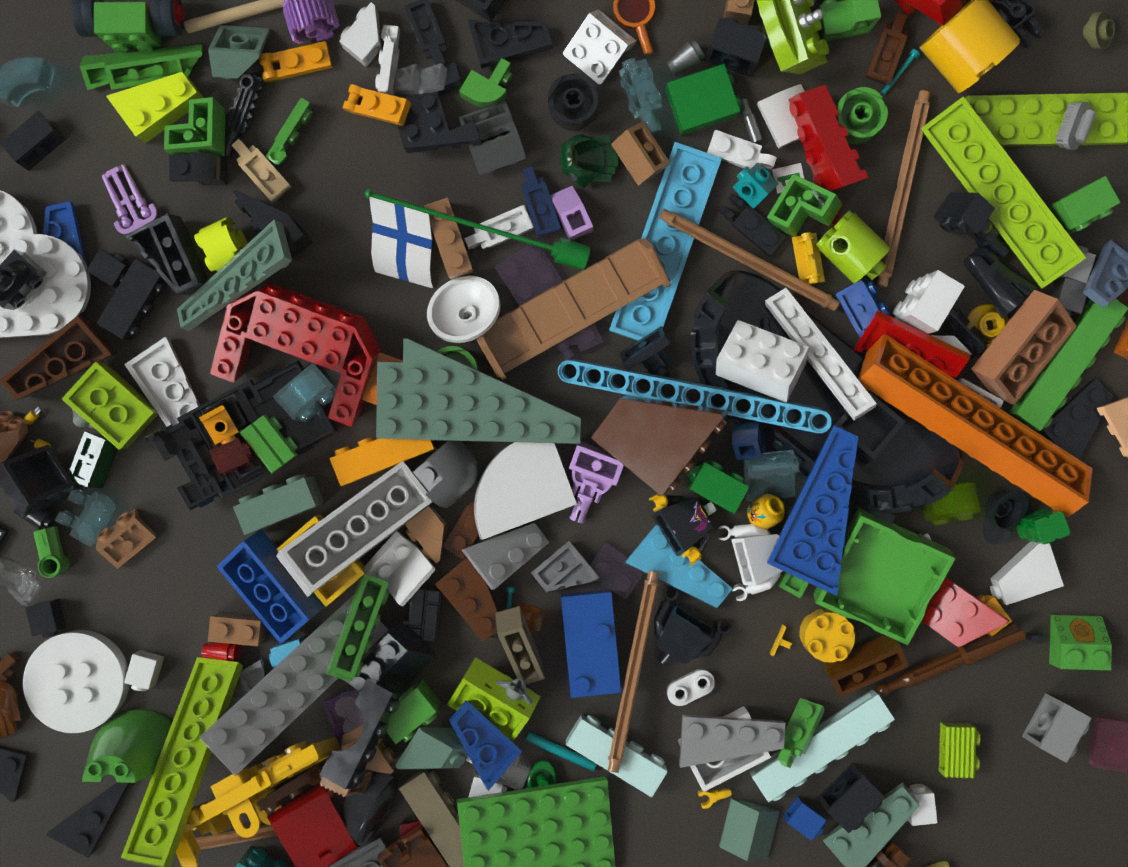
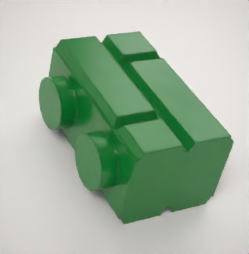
M1041 508L1031 512V514H1025L1016 526L1021 539L1044 545L1055 541V538L1061 539L1070 535V529L1064 513L1057 510Z

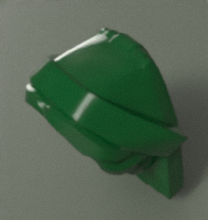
M578 134L562 144L560 153L562 174L569 176L583 188L593 181L611 182L612 177L615 176L616 168H618L619 158L611 145L609 135L592 138Z

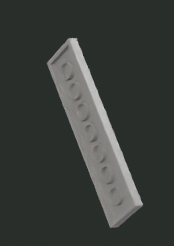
M354 595L199 737L234 776L247 766L338 679L325 673ZM380 620L376 629L372 628L369 638L372 639L370 647L388 631Z

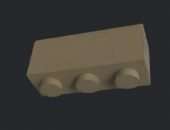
M520 606L495 613L497 634L517 679H522L525 685L545 679L541 654Z

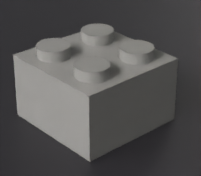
M1045 693L1022 737L1067 763L1069 758L1075 755L1081 736L1087 733L1091 717Z

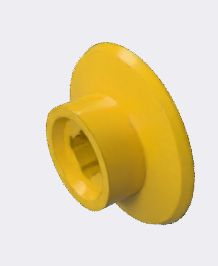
M982 304L975 307L969 313L967 319L970 323L966 327L970 330L971 327L975 326L982 335L986 336V341L989 343L986 348H988L1007 325L1009 318L1007 315L1001 318L992 304ZM987 321H992V330L987 329Z

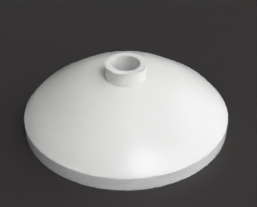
M462 276L442 285L432 296L427 308L429 326L439 338L452 343L472 341L485 334L496 322L500 312V298L494 286L481 277Z

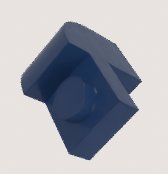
M751 421L734 424L732 446L737 460L768 458L762 422Z

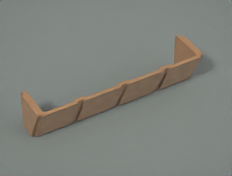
M640 238L608 255L605 259L569 277L559 285L523 303L518 308L500 316L494 325L476 340L497 377H501L504 380L506 379L504 373L662 284L666 288L671 286L670 278L654 246L645 238Z

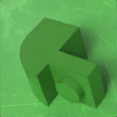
M501 58L490 79L471 70L459 90L461 98L479 108H486L504 101L507 98V90L502 88V85L506 87L512 78L511 64Z

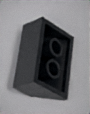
M399 621L364 659L359 677H354L351 682L347 683L360 693L366 679H375L402 693L436 657L437 653Z

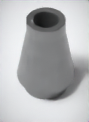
M695 40L690 43L687 41L666 63L675 75L684 69L701 63L700 60L705 56Z

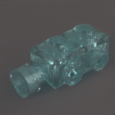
M631 58L622 62L623 68L619 71L621 86L627 93L630 111L634 114L635 119L640 118L641 122L645 123L651 134L661 131L660 120H657L654 112L662 108L661 95L653 81L651 67L648 66L646 59L637 61L636 58ZM627 78L632 81V85L627 82ZM635 102L640 104V109L635 106Z

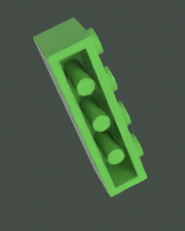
M366 573L361 577L325 674L347 682H351L354 677H359L363 667V663L360 662L362 655L368 652L372 639L369 638L372 628L376 629L381 617L378 614L381 605H385L389 595V591L386 590L388 581Z

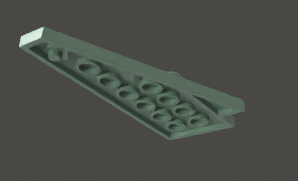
M403 339V362H377L376 439L580 444V417L411 339Z

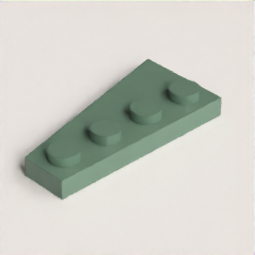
M903 782L884 795L885 798L882 800L880 808L875 812H870L864 818V823L860 828L848 833L839 825L823 836V842L845 867H866L917 810L919 801Z

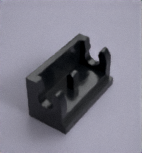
M37 111L0 143L14 162L29 171L64 142L66 138L50 120H47L40 111Z

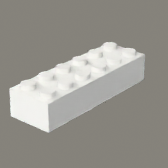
M402 461L282 548L276 557L306 596L309 597L428 507L432 501L425 495L428 492Z

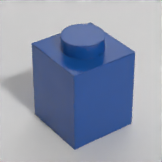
M799 796L796 797L783 815L789 825L811 841L815 836H819L825 828L826 819L822 813Z

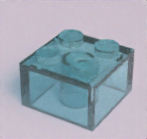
M312 363L272 397L292 420L306 422L316 413L315 407L320 403L326 405L334 398L335 394L333 392L336 391V387Z

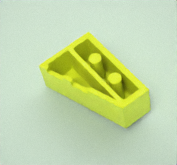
M183 72L106 96L133 134L145 144L165 130V126L172 125L189 112L190 99L203 98L193 82Z

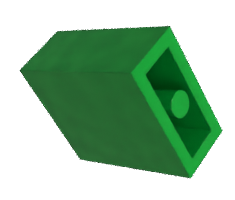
M725 64L667 83L665 91L680 136L737 118L742 108L741 100L738 94H734L732 85H734L733 76L730 70H726Z

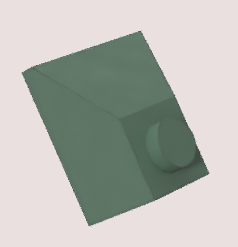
M220 25L208 49L212 76L221 77L226 80L238 79L260 57L270 34V29Z
M419 727L395 766L397 769L460 768L465 762L467 753L453 728Z

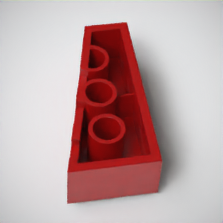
M826 85L799 93L788 99L790 103L789 110L798 126L797 134L803 143L806 152L805 159L811 167L814 184L832 191L869 178L865 169L860 171L856 162L860 157L856 149L851 150L846 141L849 134L845 126L843 127L837 121L839 113Z

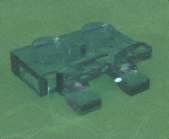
M80 489L72 490L67 499L85 506L79 518L67 510L61 511L55 521L73 528L69 534L70 536L93 547L97 542L98 534L105 528L119 503L98 491L93 492L92 496Z

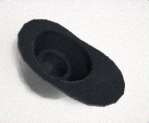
M1002 490L989 497L985 504L986 520L983 526V535L988 543L993 545L1001 544L1013 533L1029 506L1028 497L1025 493L1019 490L1010 492Z

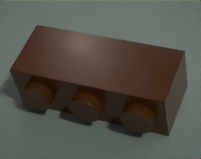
M886 635L852 649L843 661L822 663L839 698L909 667L897 640Z

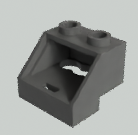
M506 101L458 117L461 126L474 121L481 140L510 131L509 134L498 136L494 140H487L480 146L468 144L479 175L492 173L498 168L514 165L526 159L518 131Z

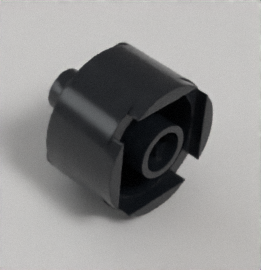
M580 73L558 77L551 85L548 93L549 113L553 121L564 129L580 131L594 120L598 110L599 97L593 81ZM574 99H577V100H578V104H573V105H570V104H569V100H570V101H573Z

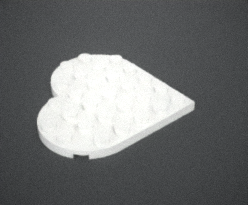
M0 190V265L15 249L25 252L47 272L43 277V283L26 296L27 300L20 308L9 310L3 309L0 306V338L41 336L57 333L72 319L79 316L81 312H84L88 304L91 292L90 274L86 271L88 267L82 256L65 241L52 236L37 234L35 222L28 209L14 196Z

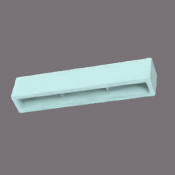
M871 690L820 723L806 753L802 754L801 757L796 756L791 768L782 766L778 761L781 752L779 750L771 755V758L750 769L749 773L768 802L772 800L777 801L791 787H798L805 783L807 777L814 772L820 773L828 766L827 764L832 760H839L849 753L848 750L855 745L861 746L875 732L886 730L890 726V722L895 719L880 696L874 690Z

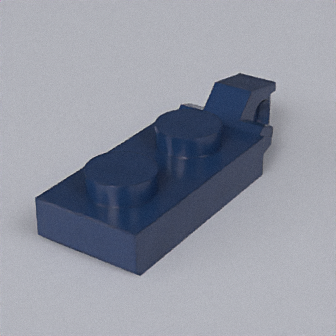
M532 166L523 169L526 183L521 184L522 193L537 238L561 231L546 182L543 181L542 177L536 179Z

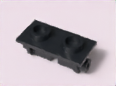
M953 307L942 323L941 328L947 335L955 336L970 351V358H973L986 349V346L989 344L986 341L987 337L982 335L975 326L969 330L966 326L970 321L960 309L956 310Z

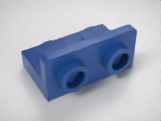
M867 277L836 293L859 337H861L877 310L891 315L885 302L881 303L876 295L878 294V289L872 280L868 281Z

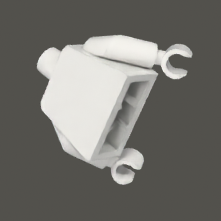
M754 524L735 525L734 528H729L725 525L720 526L718 529L725 528L729 532L727 537H719L720 540H727L730 536H735L731 540L743 584L734 585L732 591L738 589L744 591V594L737 596L736 600L743 601L749 593L754 595L771 589L782 570L767 564V559L779 535L770 534L768 529H763Z

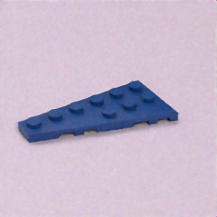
M833 425L767 559V564L837 596L858 435Z

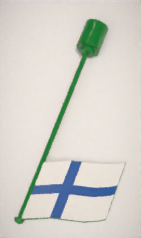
M371 189L365 191V197L370 200L373 221L371 249L373 267L375 272L433 288L430 273L432 233L429 214L551 250L554 262L584 270L588 261L590 246L560 238L559 242L555 241L552 246L370 192Z

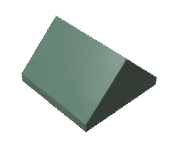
M731 798L719 847L746 861L768 859L780 812L779 809Z

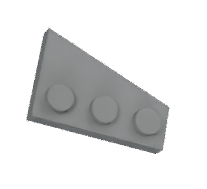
M532 523L462 549V552L490 589L493 590L544 548L549 541L537 525Z

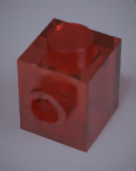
M239 438L209 450L221 477L249 465L248 458L252 456L247 443L241 444Z

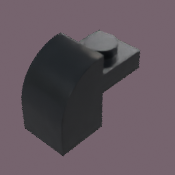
M203 152L169 155V180L172 182H199L202 185H228L227 160L220 155Z

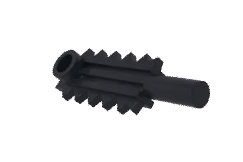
M256 71L252 74L245 72V75L239 80L241 87L236 89L238 95L233 98L235 104L229 108L231 115L226 117L227 122L225 126L229 133L225 141V155L231 157L234 150L232 144L237 141L239 134H246V128L250 127L248 120L253 118L251 112L257 108L254 103L260 99L258 94L263 90V78L258 77Z

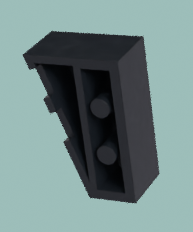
M166 214L125 235L129 241H132L139 248L144 258L154 265L159 275L176 294L191 295L209 280L180 216Z

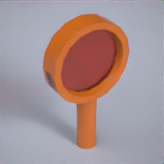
M614 0L613 13L617 22L624 28L637 31L644 56L653 54L654 52L645 26L653 18L655 1Z

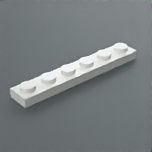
M787 288L765 300V306L792 341L809 347L807 360L853 420L876 407L877 403Z

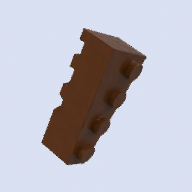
M76 316L2 377L0 383L16 400L24 399L90 368L95 362H103L119 353L86 316Z

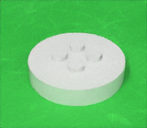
M73 630L59 634L42 643L27 662L23 676V690L26 702L32 713L43 724L54 730L65 733H81L92 730L112 718L125 702L129 691V684L124 683L128 671L127 661L118 646L99 633L88 630Z

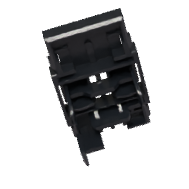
M300 360L275 373L270 372L264 375L256 383L250 379L177 418L178 424L174 426L171 424L162 430H157L144 437L146 442L155 443L164 461L177 455L191 480L177 488L189 511L197 507L202 508L213 502L215 497L219 496L222 500L271 474L251 446L243 444L242 440L244 437L242 435H235L237 440L224 447L220 445L215 449L211 444L213 440L199 417L219 406H225L238 430L248 425L246 417L251 423L264 414L268 415L269 418L274 415L283 427L279 431L285 438L288 436L292 438L298 446L295 452L299 453V455L312 449L313 445L339 432L333 420L328 418L329 413ZM234 394V395L236 396V398H237V400H238L240 406L238 405V403H237V401H236L235 398H233V397H230V398H228V399H224V398H226V397H228V396ZM223 422L217 423L216 430L218 432L224 431L225 424ZM233 444L238 449L231 453L228 458L224 456L219 459L217 453ZM239 480H242L243 482H246V483H244L243 485H241L240 482H239Z

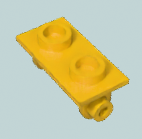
M807 232L801 234V236L791 237L799 279L808 284L825 282L820 250L816 245L818 242L817 234Z

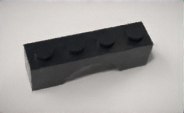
M366 679L355 702L363 716L362 734L359 740L349 749L332 750L320 773L321 776L345 790L356 788V786L361 784L365 776L364 769L367 763L371 762L377 752L375 747L379 739L386 734L388 730L387 722L391 714L393 715L400 705L399 698L402 693L378 680Z

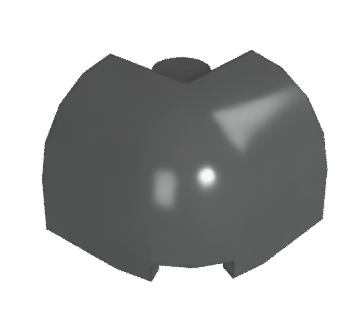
M449 440L412 473L427 489L428 493L425 495L432 502L440 507L448 508L466 494L477 482L478 471L476 464L478 462L462 441Z

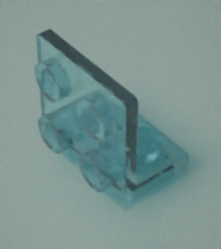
M793 450L763 453L762 458L743 459L744 479H746L744 484L749 487L745 495L747 502L754 501L764 494H772L778 498L795 496V473L799 472V462Z

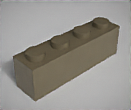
M421 769L404 780L399 790L450 867H464L459 817L453 807L454 801L447 791L444 792L440 787V779L434 770Z

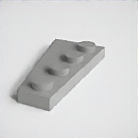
M682 715L679 766L682 768L784 749L785 722L778 720Z

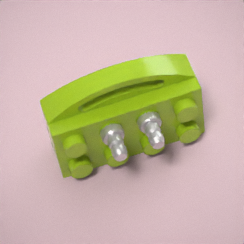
M757 0L760 16L768 35V41L780 71L803 74L827 63L825 55L829 53V47L824 39L820 40L818 30L822 28L820 20L825 14L822 9L811 12L810 7L814 5V0Z

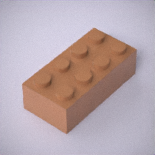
M1034 290L971 369L992 395L1015 405L1077 326L1058 299Z

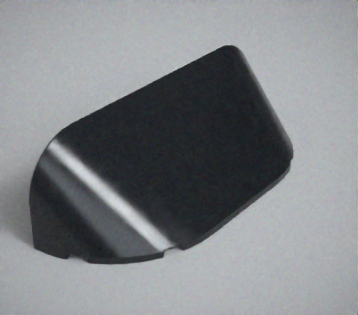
M734 270L724 273L707 290L695 311L694 329L690 335L692 359L701 384L706 383V385L770 397L717 376L716 362L737 320L761 328V319L768 317L770 319L771 333L782 335L792 340L765 306V300L781 291L778 287L756 274ZM802 307L858 379L865 357L858 351H854L852 346ZM807 360L788 401L825 409L831 417L832 426L845 411V408ZM871 392L906 422L873 461L865 465L857 457L855 458L849 502L854 503V508L856 509L859 507L870 512L898 513L911 511L913 507L925 503L930 505L946 496L953 490L962 470L964 462L962 450ZM715 394L711 397L716 406H723L726 402L725 397L721 394ZM740 399L737 401L736 406L740 411H747L750 409L751 404L747 399ZM765 404L761 412L765 416H772L775 414L776 408L772 404ZM791 409L787 412V419L798 421L801 417V412L797 409ZM817 414L813 417L812 423L820 427L826 423L827 418L822 414ZM727 415L733 423L755 421ZM762 422L764 426L763 435L768 451L806 481L829 435L827 431L824 433H814Z

